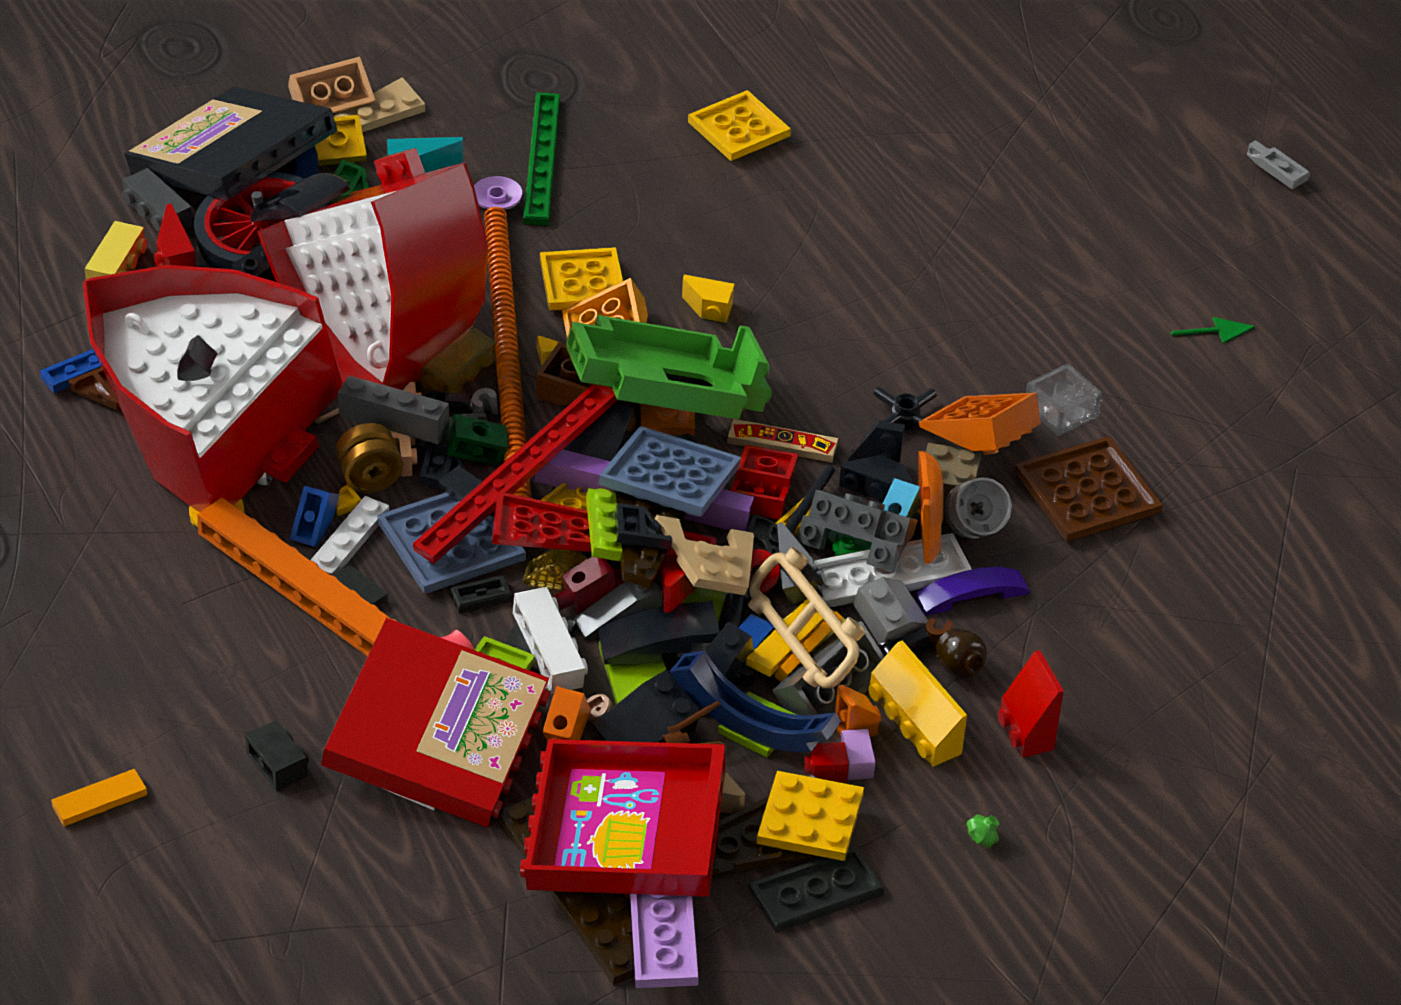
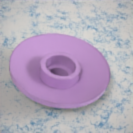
M491 176L479 180L474 185L478 204L485 209L500 207L507 210L516 206L522 198L520 185L507 177Z

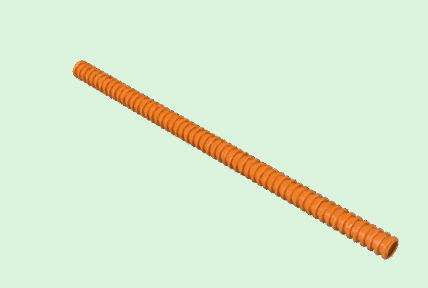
M491 207L485 211L484 220L488 243V271L501 424L506 425L508 449L504 455L505 462L525 445L527 441L507 213L500 207ZM530 479L513 495L532 498Z

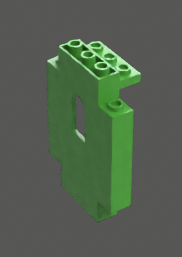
M597 315L594 325L572 322L565 346L580 381L612 387L617 400L739 419L742 410L745 409L763 412L765 404L770 401L771 387L765 379L769 372V362L766 360L750 327L739 326L731 349L721 346L716 335ZM665 373L702 379L713 386L709 387L668 380Z

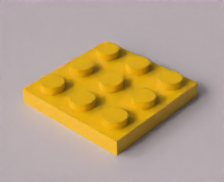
M748 90L688 114V123L730 161L788 138L791 134V128Z
M616 247L540 252V265L549 311L564 310L623 282Z
M777 771L758 831L757 844L845 861L863 799L864 787Z

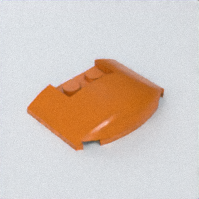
M918 451L919 518L924 564L931 563L941 551L943 474L939 463L932 455L924 451Z

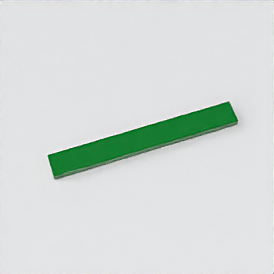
M536 93L523 225H549L560 94Z

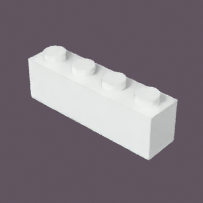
M547 587L515 593L513 615L532 654L535 655V662L541 675L549 678L547 688L551 691L550 694H554L556 686L570 690L582 688L584 676L588 673L587 663L578 653L575 638L570 637L565 617L560 616L556 598L551 597Z

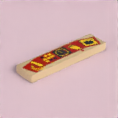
M733 419L727 443L744 447L745 445L791 452L799 454L798 457L833 463L838 438Z

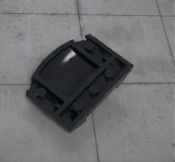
M330 173L311 175L256 205L250 215V219L252 222L301 217L349 191V184L341 177Z

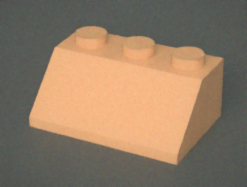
M360 57L292 74L289 77L288 88L293 100L331 108L332 113L375 102Z

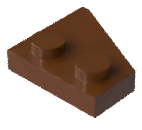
M102 367L68 380L71 391L114 410L121 409Z

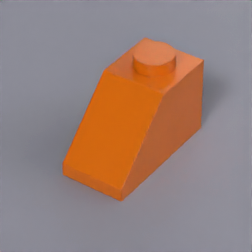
M844 685L838 686L835 712L841 720V723L836 728L839 735L841 736L843 730L868 729L870 738L878 735L881 714L877 706H873L867 696Z

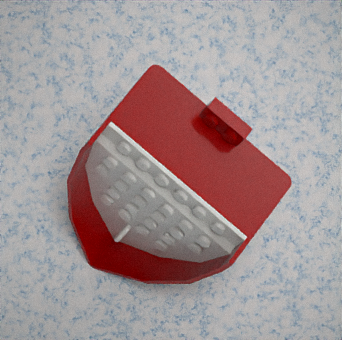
M416 148L384 156L374 161L377 175L382 183L381 185L349 193L329 201L301 217L288 218L257 231L276 282L319 298L342 379V385L348 376L403 390L409 382H415L416 384L466 340L485 301L488 243L475 187L466 162L425 173Z
M163 265L93 277L83 282L91 346L154 480L187 505L201 512L221 497L230 504L235 505L261 479L264 472L275 479L287 483L319 448L317 437L305 430L338 395V391L342 387V379L318 297L299 289L234 269ZM199 335L218 353L211 367L212 372L209 377L201 380H178L177 369L180 359L186 351L190 340Z

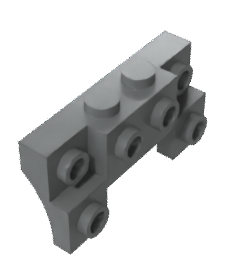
M816 490L809 516L803 515L797 541L824 550L831 530L872 542L866 564L895 572L905 546L914 535L918 520L884 510L885 504L871 500H869L868 505L860 503L862 497L846 493L844 498Z

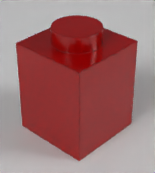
M845 742L817 743L814 749L809 752V756H804L805 774L810 773V776L813 775L818 779L847 784L849 762Z

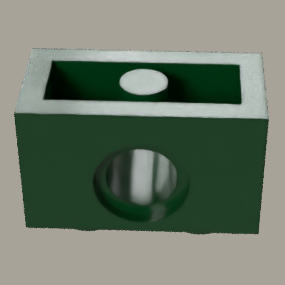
M455 414L446 432L448 456L499 467L508 449L506 425Z

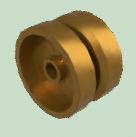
M367 423L350 428L340 437L336 444L335 454L342 468L344 478L348 486L357 492H379L396 482L402 473L403 461L390 430L383 425Z

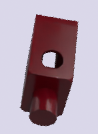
M591 557L565 572L562 576L565 590L551 597L556 598L559 611L571 606L576 615H578L617 588L614 571L606 559Z

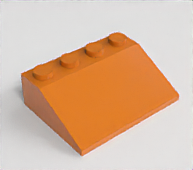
M1037 393L964 396L919 421L921 428L970 451H982L984 455L998 453L999 448L1009 446L1011 441L1021 439V435L1031 433L1033 428L1041 424Z

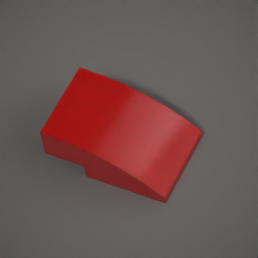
M745 445L741 455L740 467L735 472V479L730 491L754 497L750 515L755 514L780 520L787 504L799 454Z

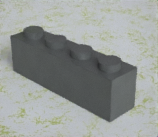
M348 376L338 391L339 416L365 424H380L390 431L435 444L440 443L450 427L449 403L353 376Z

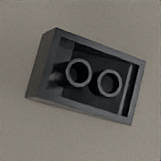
M665 670L642 683L592 724V728L603 741L662 743V735L669 734L667 727L682 722L700 710L669 672ZM698 720L684 727L680 732L690 734L695 731Z

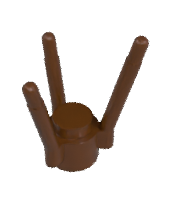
M716 701L682 722L667 727L669 734L662 735V743H690L688 734L686 732L681 733L680 730L719 707L720 702ZM715 741L698 744H722V742Z

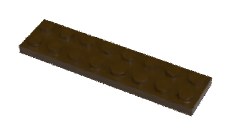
M533 797L500 809L498 821L525 859L527 857L524 853L525 838L531 835L528 830L529 816L535 813L532 809ZM548 891L613 985L635 976L631 903L625 894Z

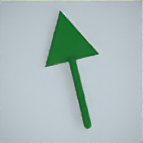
M1212 317L1215 327L1171 331V335L1218 332L1224 344L1253 329L1255 326Z

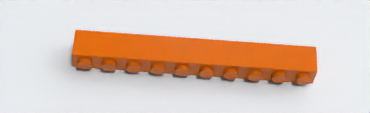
M222 497L197 514L199 535L368 657L386 617L391 619L381 612L377 606L364 600L356 591L350 590L339 582L335 576L329 575L317 563L304 557L296 548L290 547L279 539L275 533L269 532L257 520L250 518L240 511L236 505L230 504Z

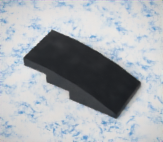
M713 601L681 603L670 613H664V607L653 608L625 616L598 627L604 665L661 663L662 654L690 653L691 643H712L720 633Z

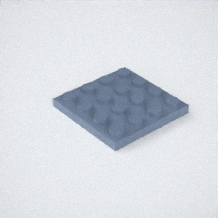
M640 426L599 475L598 485L608 487L612 491L633 495L637 499H646L658 503L663 507L681 510L691 516L701 517L738 470L741 457Z
M447 492L377 515L379 526L424 594L526 560V552L522 546L493 544L494 523L485 518L435 564L413 550V543L460 502Z

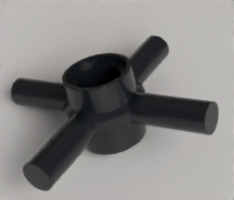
M877 387L873 393L876 398L892 408V415L883 421L905 425V429H911L916 425L919 426V421L925 419V417L920 415V408L937 397L936 391L932 388L918 397L904 393L895 398L881 387ZM925 430L926 432H928V433L931 434L932 436H935V435H936V434H934V433H931V432Z

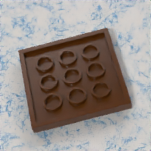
M1110 436L1015 464L1014 472L1066 542L1162 512V503Z

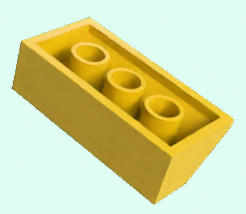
M903 640L897 642L871 672L870 686L868 688L869 694L874 701H877L882 706L887 717L898 725L903 736L915 745L919 755L922 758H926L931 766L934 767L962 754L967 714Z

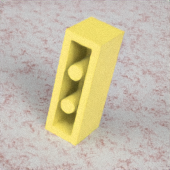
M114 221L85 267L86 279L128 272L131 269L134 270L141 253L144 254L147 248L144 227Z

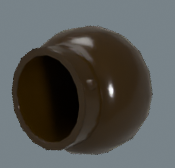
M956 628L946 631L940 637L936 645V655L948 674L956 678H969L977 674L984 667L987 658V648L977 634Z

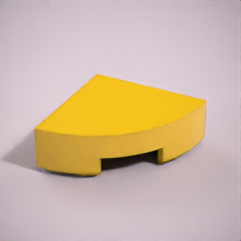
M348 484L339 490L340 496L335 511L336 515L341 516L353 511L361 501L355 490L350 488Z

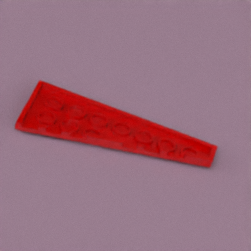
M498 492L492 543L592 552L587 510ZM683 531L686 540L704 541L708 544L716 545V538ZM671 548L668 553L676 552L673 548Z

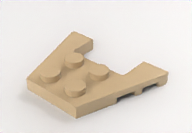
M656 515L655 520L661 525V531L664 536L670 535L672 537L671 548L678 555L676 561L693 586L740 595L745 594L749 587L754 541L753 533L731 529L726 536L729 546L712 545L704 541H690L685 539L679 519Z

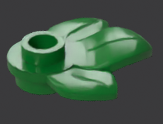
M831 530L827 539L833 545L832 549L835 556L870 550L872 542Z

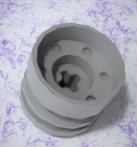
M982 477L959 484L952 489L945 499L943 513L945 521L952 532L962 538L976 539L994 534L1002 529L1010 518L1012 504L1010 496L1003 485L994 479ZM972 505H975L977 507L975 509L976 514L974 515L971 514V511L973 509L971 507Z

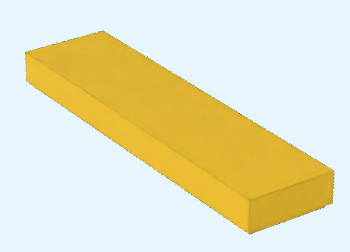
M808 599L784 621L788 627L810 602ZM818 611L796 636L801 644L825 621ZM775 629L747 657L746 665L771 677L793 654V651Z

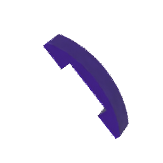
M985 567L944 577L916 592L915 597L925 616L952 610L953 602L999 592L1002 598L1006 599L1029 594L1030 589L1019 570L1005 567Z

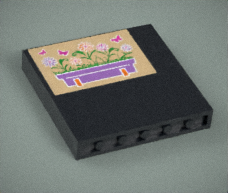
M233 86L130 149L124 155L131 175L148 168L167 185L228 201L338 130L331 108Z

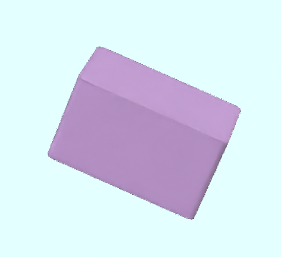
M868 729L843 730L841 742H845L849 762L847 780L873 779L875 758Z

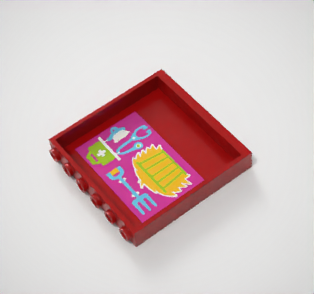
M548 739L546 751H541L540 767L543 770L537 773L536 787L539 792L538 794H533L532 809L535 813L529 816L528 830L531 835L525 838L524 853L527 857L522 859L520 864V876L526 879L527 890L709 897L726 773L724 744Z

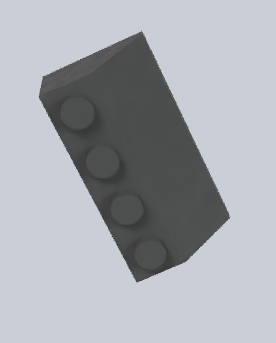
M862 621L857 623L865 629L866 633L859 641H856L859 646V657L845 678L833 688H822L819 685L815 688L803 679L802 676L807 670L801 663L773 689L774 694L784 709L796 715L805 716L835 713L838 686L844 685L861 694H865L868 691L871 672L883 660L884 655ZM833 633L810 656L827 673L826 677H829L844 661L848 650L837 635Z

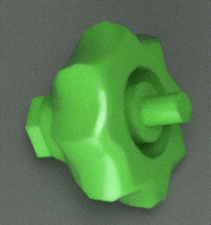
M977 814L967 821L968 834L978 845L991 848L993 844L998 842L997 828L1000 823L996 817L992 815L984 817Z

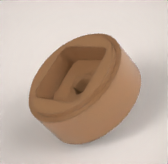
M596 694L587 700L591 708L588 720L594 723L614 707L606 695Z

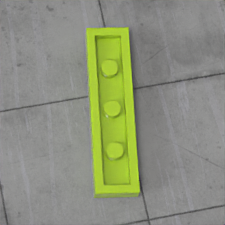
M588 488L586 504L592 557L620 561L622 544L616 540V494L603 488Z

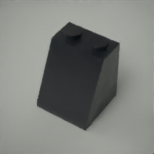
M615 402L563 450L612 461L637 430L634 406Z

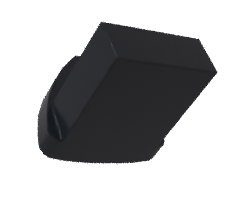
M199 335L190 340L186 351L180 359L177 369L178 380H201L209 377L212 372L211 367L218 353Z

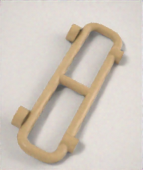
M791 547L786 554L775 553L769 556L755 572L749 584V593L752 599L747 605L758 615L764 613L806 668L807 672L802 677L807 683L815 688L818 685L822 688H833L845 678L856 664L859 657V646L856 641H859L866 631L850 617L843 624L801 573L800 570L809 562L808 558L796 548ZM777 564H781L810 601L789 627L772 607L770 599L760 591L761 583ZM817 611L848 650L844 661L829 677H826L827 673L816 664L796 638Z

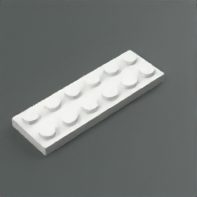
M953 533L941 535V551L931 563L924 564L922 539L908 542L899 558L895 572L866 564L870 550L814 561L817 568H822L825 574L826 585H822L824 597L821 598L829 608L854 603L859 587L881 577L902 580L907 590L913 591L922 589L944 577L971 570Z

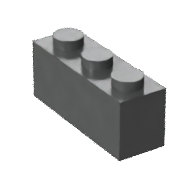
M146 168L122 179V197L125 203L137 210L142 218H146L155 230L160 231L166 204L172 203L184 230L193 226L191 206L150 169Z

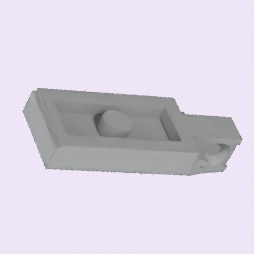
M1256 140L1248 145L1247 156L1290 189H1294L1309 180L1310 173L1308 170L1275 147L1271 149L1266 148Z

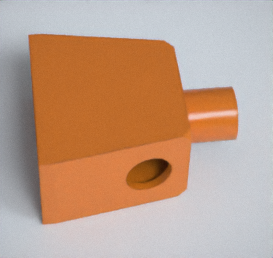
M556 686L543 728L547 741L548 739H581L591 713V708L584 693Z

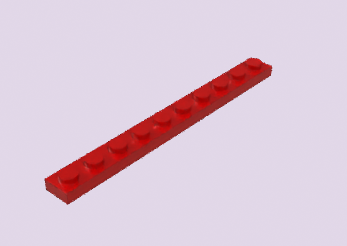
M592 384L413 543V550L435 564L495 510L498 492L509 494L516 492L618 401L613 389L608 386Z

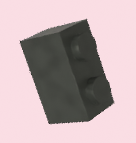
M276 720L245 734L246 754L276 791L307 777L309 759L305 750L302 747H297L291 733L287 729H283Z

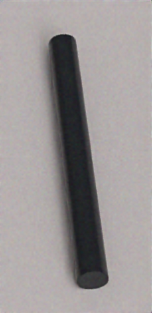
M827 465L786 523L785 526L792 534L802 521L803 515H806L811 508L815 491H822L835 473L833 466Z

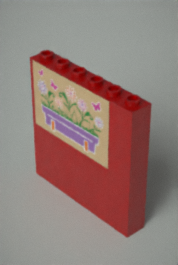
M386 617L327 741L321 766L488 828L492 817L497 819L499 817L500 809H502L504 803L500 801L502 794L507 796L513 783V779L509 778L511 773H517L523 759L522 756H519L521 749L524 751L528 749L532 738L529 730L530 728H537L542 714L538 709L540 706L545 707L551 693L550 690H547L549 678Z

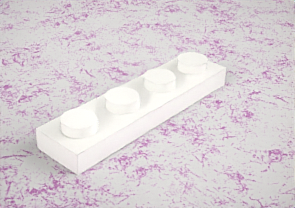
M365 496L310 561L317 563L329 575H334L342 570L379 526L377 515L388 512L389 505Z

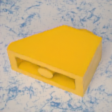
M684 274L682 298L700 318L726 323L733 305L734 284Z

